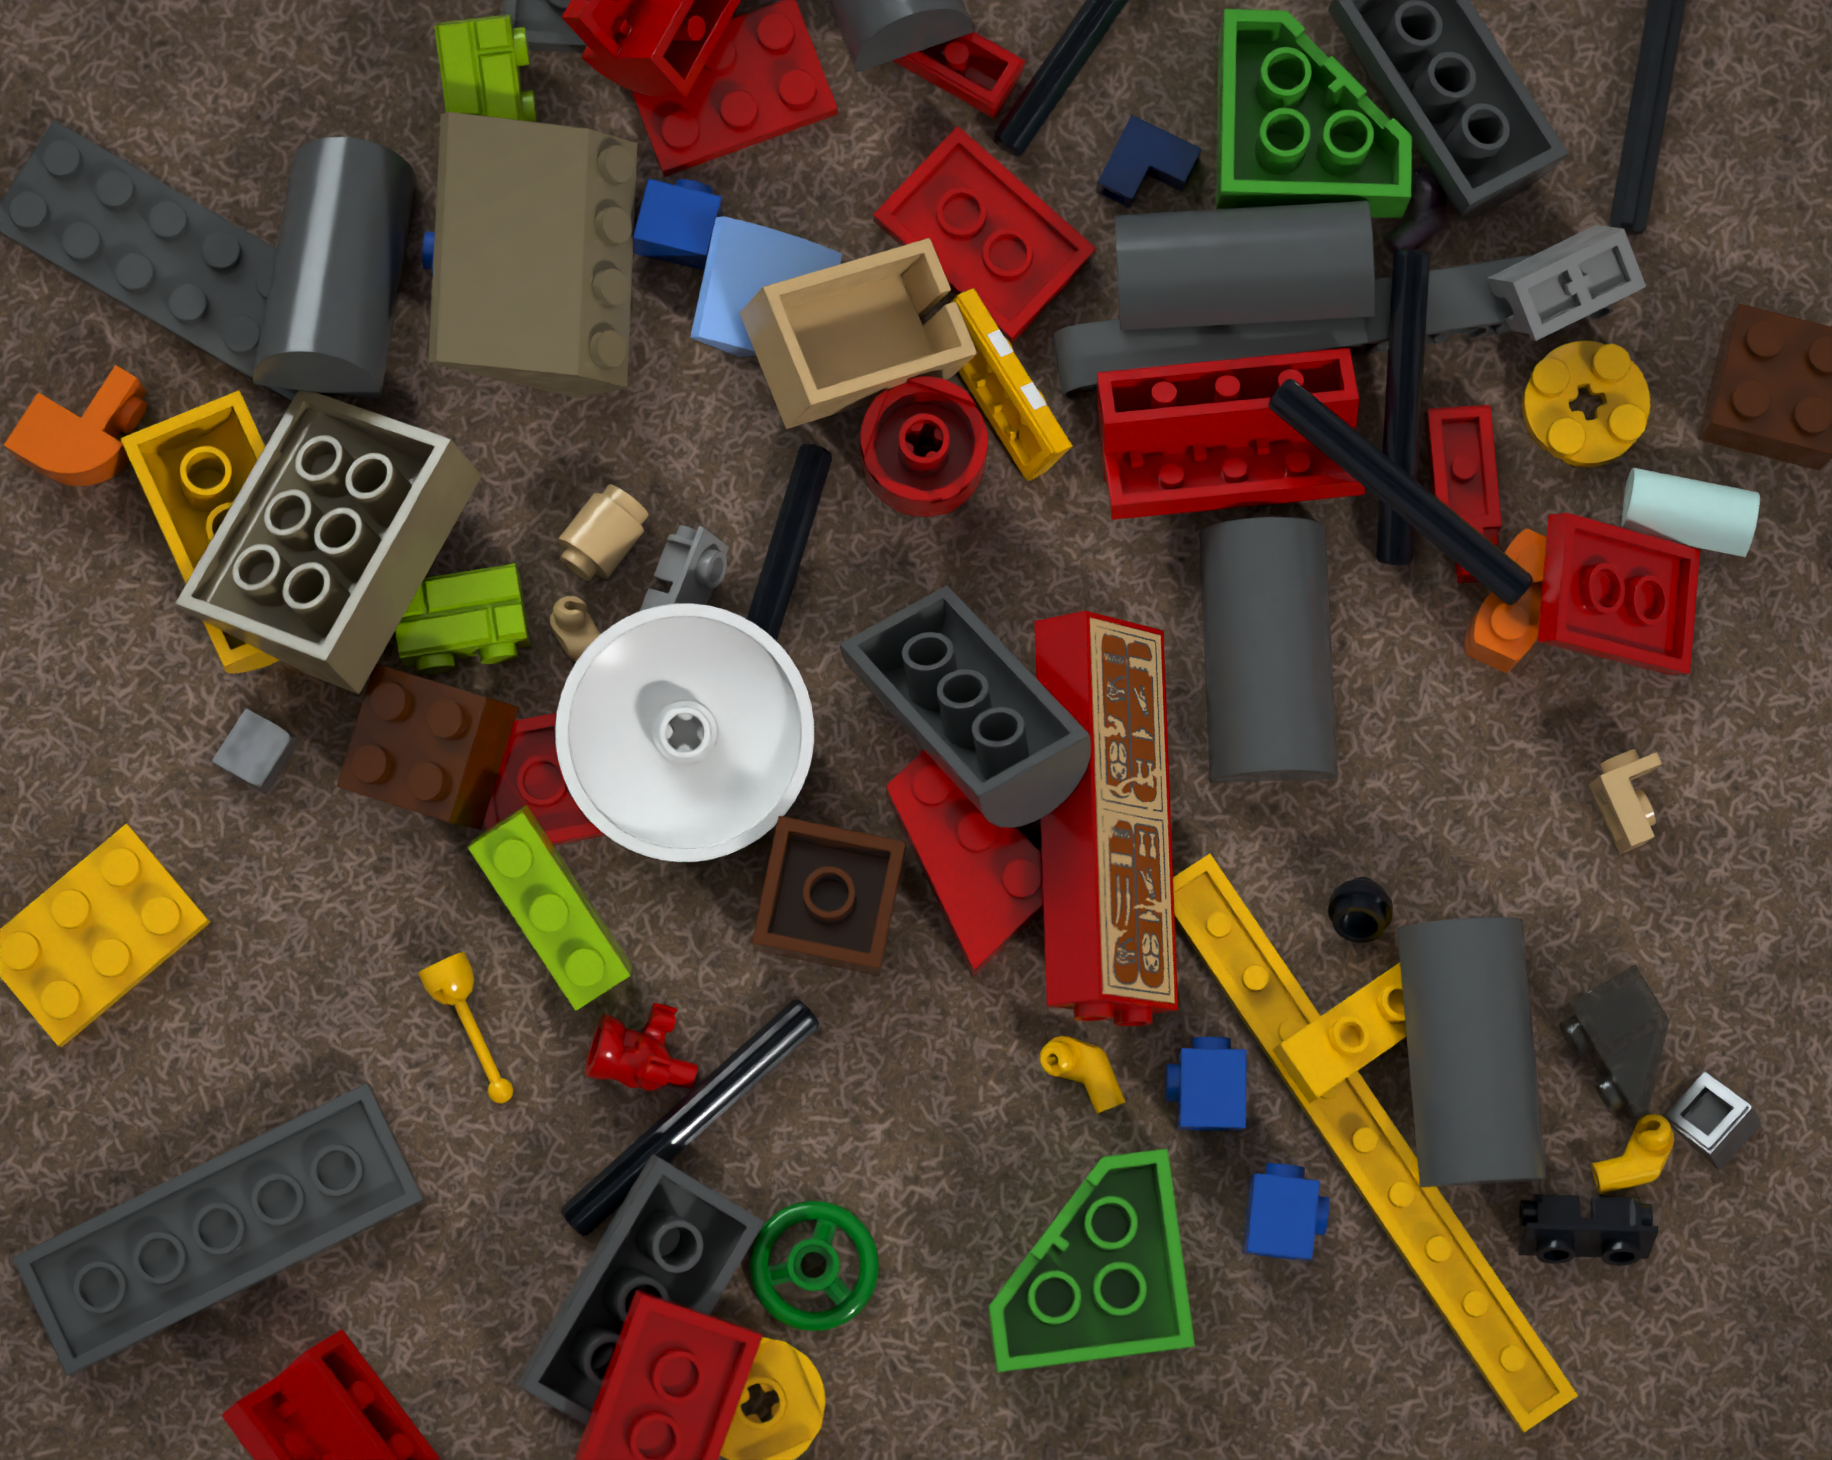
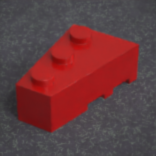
M923 750L886 785V796L962 952L964 960L972 976H975L1044 909L1042 854L1016 827H1000L989 822Z

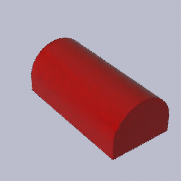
M974 31L962 37L892 60V62L993 119L999 115L1018 84L1026 62L1024 59Z

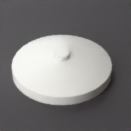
M684 603L656 606L630 615L609 627L586 648L577 660L566 680L557 709L555 725L556 749L563 778L578 807L601 832L613 841L629 850L660 860L675 862L710 860L729 855L755 842L777 824L778 817H784L793 805L803 787L813 755L814 719L812 705L801 674L792 659L779 643L753 622L725 609L709 605Z

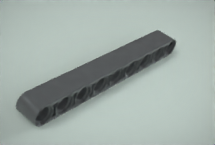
M1533 255L1430 270L1425 346L1449 342L1448 336L1467 333L1468 339L1510 333V326L1507 324L1506 318L1514 315L1513 310L1505 298L1500 299L1492 293L1487 278ZM1392 276L1375 279V317L1120 331V318L1060 329L1054 332L1052 338L1062 396L1066 399H1080L1079 392L1097 390V372L1349 347L1351 357L1387 352ZM1612 304L1590 314L1591 320L1599 319L1612 313Z

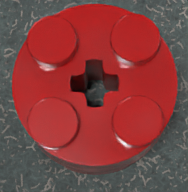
M931 376L907 379V383L900 384L889 390L886 389L878 395L867 409L860 433L861 464L866 482L884 504L895 511L910 516L932 517L953 512L966 502L976 491L982 480L988 449V432L985 421L970 395L953 382ZM923 437L934 440V451H929L925 457L914 455V446H919Z

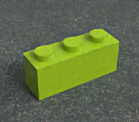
M527 804L472 839L468 849L575 1011L631 976V962Z

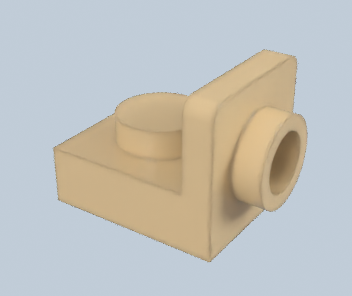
M1636 749L1610 758L1600 764L1604 774L1589 784L1619 854L1644 845L1655 837L1650 827L1656 823L1651 803L1641 789L1634 791L1630 781L1649 774L1662 765L1657 752L1640 759Z

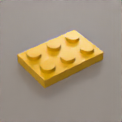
M126 823L0 928V977L56 1045L63 1047L211 923V921L131 826Z

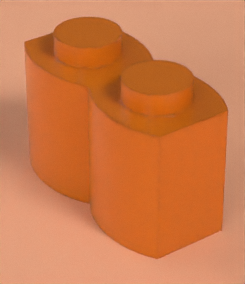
M1526 528L1507 547L1504 553L1532 576L1533 582L1524 595L1513 605L1506 604L1490 591V594L1476 611L1468 625L1464 642L1465 655L1507 673L1532 647L1538 636L1547 537Z

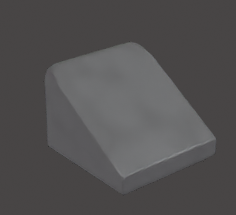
M246 708L211 762L267 795L300 741L295 735Z
M1705 1071L1664 1116L1670 1123L1671 1128L1719 1171L1761 1125V1121L1753 1106Z

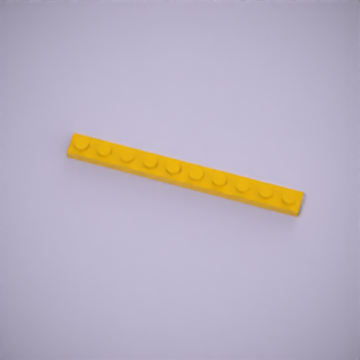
M1209 853L1174 876V913L1176 923L1519 1431L1526 1432L1578 1396L1438 1188L1420 1187L1417 1157L1360 1073L1356 1071L1309 1104L1272 1051L1276 1046L1319 1018L1320 1014L1212 855Z

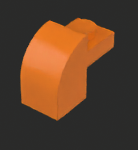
M115 365L81 418L38 392L4 443V447L19 461L61 484L89 486L104 482L117 475L130 463L123 445L117 440V437L121 431L125 434L131 433L141 421L147 407V402L142 400L147 390L137 377Z

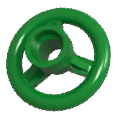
M804 1201L783 1208L763 1225L752 1246L749 1272L758 1300L775 1319L787 1326L803 1331H824L845 1324L859 1314L866 1306L877 1284L879 1258L872 1235L856 1215L833 1203ZM817 1220L813 1237L796 1244L791 1250L787 1262L769 1266L772 1248L784 1231L797 1223ZM837 1227L842 1229L851 1238L859 1256V1275L852 1291L838 1277L840 1261L837 1252L831 1246ZM818 1253L826 1260V1270L818 1278H809L802 1271V1261L808 1254ZM793 1281L798 1287L807 1291L823 1290L837 1306L818 1312L800 1310L785 1302L776 1292L774 1286Z

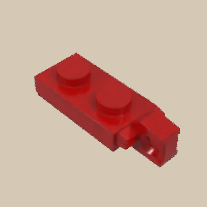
M1490 405L1427 408L1425 412V425L1432 494L1497 547L1498 532L1502 527ZM1455 562L1457 584L1480 582Z

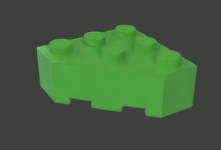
M1224 9L1218 38L1215 209L1369 201L1371 218H1402L1411 199L1412 136L1395 118L1390 120L1366 96L1367 90L1333 56L1329 58L1304 33L1305 28L1288 11Z
M1168 1148L1102 1157L987 1307L996 1373L1195 1347Z

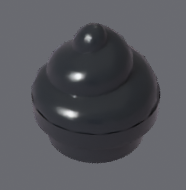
M1358 877L1342 883L1333 891L1329 900L1328 915L1336 933L1342 938L1351 942L1366 943L1379 938L1390 925L1393 915V904L1381 885L1371 878Z

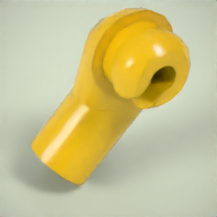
M1070 1036L1054 1037L1043 1046L1039 1058L1043 1070L1051 1076H1058L1084 1084L1096 1114L1126 1103L1107 1054L1101 1047Z
M1655 1113L1642 1116L1636 1123L1623 1156L1591 1163V1170L1599 1195L1649 1183L1659 1177L1674 1144V1133L1666 1118Z

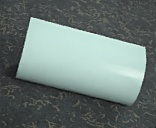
M1632 468L1625 487L1621 528L1686 546L1746 557L1757 524L1760 495L1759 492Z

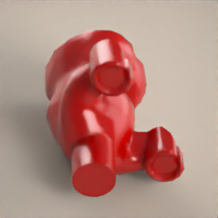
M653 1003L648 1021L641 1033L625 1028V1025L619 1019L604 1013L599 1020L591 1041L586 1060L585 1077L597 1080L612 1079L629 1088H641L646 1091H654L665 1086L667 1083L691 1089L697 1075L698 1065L670 1057L665 1046L666 1033L673 1031L676 1024L675 1014L678 1010L663 1004Z

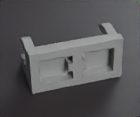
M1602 225L1588 228L1487 278L1492 293L1500 299L1505 298L1513 310L1514 315L1506 318L1507 324L1516 332L1529 334L1530 339L1533 341H1537L1646 287L1624 228Z

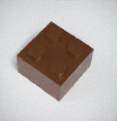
M1739 304L1724 325L1697 440L1820 471L1832 459V327Z
M376 664L370 676L337 787L445 822L481 829L519 707Z
M779 816L752 939L754 951L880 976L906 854V842Z

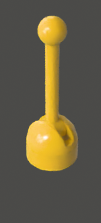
M465 951L452 955L419 971L420 980L431 998L443 1005L455 1007L490 1082L488 1086L489 1098L499 1104L509 1101L513 1095V1086L509 1080L501 1077L466 1002L468 995L473 989L474 974Z

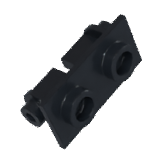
M1534 1194L1532 1200L1520 1201L1519 1222L1520 1226L1526 1227L1519 1246V1255L1537 1256L1538 1260L1550 1264L1565 1263L1575 1257H1601L1605 1263L1618 1266L1633 1264L1640 1259H1648L1658 1235V1226H1652V1204L1640 1203L1639 1197L1592 1196L1590 1201L1591 1218H1581L1579 1196Z

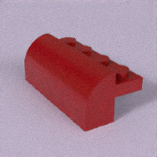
M571 0L561 18L587 45L581 58L604 77L626 89L643 95L687 98L741 0Z
M1350 347L1097 372L1098 433L1103 478L1107 485L1111 519L1117 520L1364 495L1365 487L1273 412L1268 405L1270 398L1280 385L1288 379H1293L1356 430L1359 395Z
M343 1329L306 1350L277 1377L236 1401L221 1415L237 1436L240 1444L249 1452L254 1460H441Z

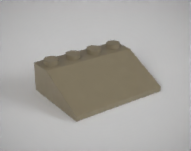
M455 112L441 114L428 363L573 398H586L627 388L637 166L636 142L589 128Z
M298 390L175 604L185 612L310 676L360 694L482 475L450 438L316 392Z

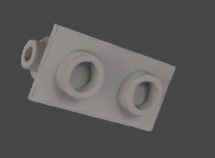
M679 525L676 535H668L667 543L653 575L660 581L672 584L670 591L665 593L648 588L640 611L669 604L692 603L707 605L712 589L719 586L725 576L727 569L726 554L729 547L705 527L699 526L698 530Z

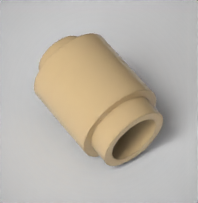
M609 484L602 494L594 493L558 538L557 542L564 550L560 560L568 569L586 581H590L594 575L602 579H608L644 533L641 525L649 516L648 512L631 495Z

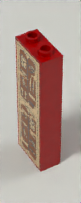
M1086 610L1034 621L1036 679L1090 734L1091 741L1090 760L1081 781L1063 803L1041 818L1047 1006L1073 1010L1074 1020L1077 1021L1113 1019L1115 1026L1153 1024L1152 1014L1178 1010L1164 630Z

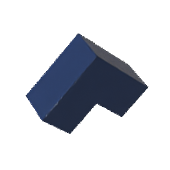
M1131 115L1097 182L1096 192L1130 209L1147 175L1183 192L1200 158L1202 148Z

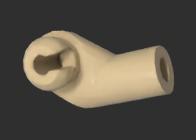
M565 596L555 603L553 613L550 616V625L553 634L567 656L572 661L577 662L586 648L601 634L587 612L588 607L586 603L579 597Z

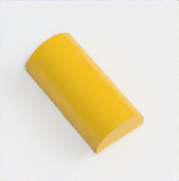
M240 390L120 438L185 584L188 582L265 448ZM202 620L225 672L233 674L243 673L280 661Z

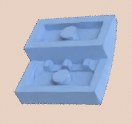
M724 216L716 217L690 338L737 357L756 356L739 314L740 311L762 287L839 265L842 253L765 226Z

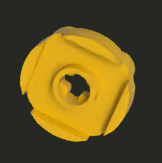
M1596 341L1571 342L1549 352L1531 372L1522 396L1523 419L1533 441L1544 451L1547 450L1553 457L1564 460L1563 462L1582 468L1602 466L1622 457L1644 432L1650 413L1648 385L1638 366L1631 361L1628 352L1621 346L1615 344L1604 345ZM1587 388L1591 396H1600L1603 405L1596 408L1595 419L1586 420L1582 411H1571L1569 402L1574 401L1578 397V389Z
M762 1337L720 1455L728 1460H795L808 1449L822 1427L826 1395L817 1368L805 1354L785 1341ZM758 1383L764 1392L775 1390L780 1401L771 1407L773 1418L764 1423L761 1422L757 1414L746 1416L741 1405L750 1399L748 1388Z

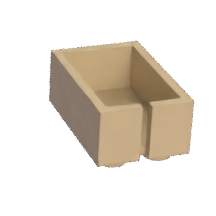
M930 238L764 286L740 311L739 314L786 429L872 403L886 389L889 390L900 384L907 383V379L919 376L950 379L977 355L956 302L944 305L926 324L922 325L919 317L925 316L951 291Z

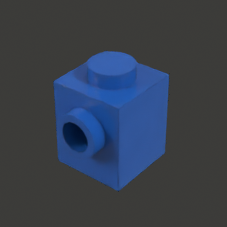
M648 178L633 235L635 254L705 270L715 219L722 216V196L712 194L713 189L694 180L679 179L676 185Z
M1194 1037L1192 1038V1048H1181L1178 1051L1177 1063H1166L1165 1102H1177L1176 1130L1241 1132L1246 1128L1247 1049H1231V1038Z
M1266 1163L1265 1174L1254 1173L1250 1176L1242 1254L1300 1261L1312 1260L1314 1236H1325L1329 1197L1319 1196V1180L1304 1179L1305 1167Z

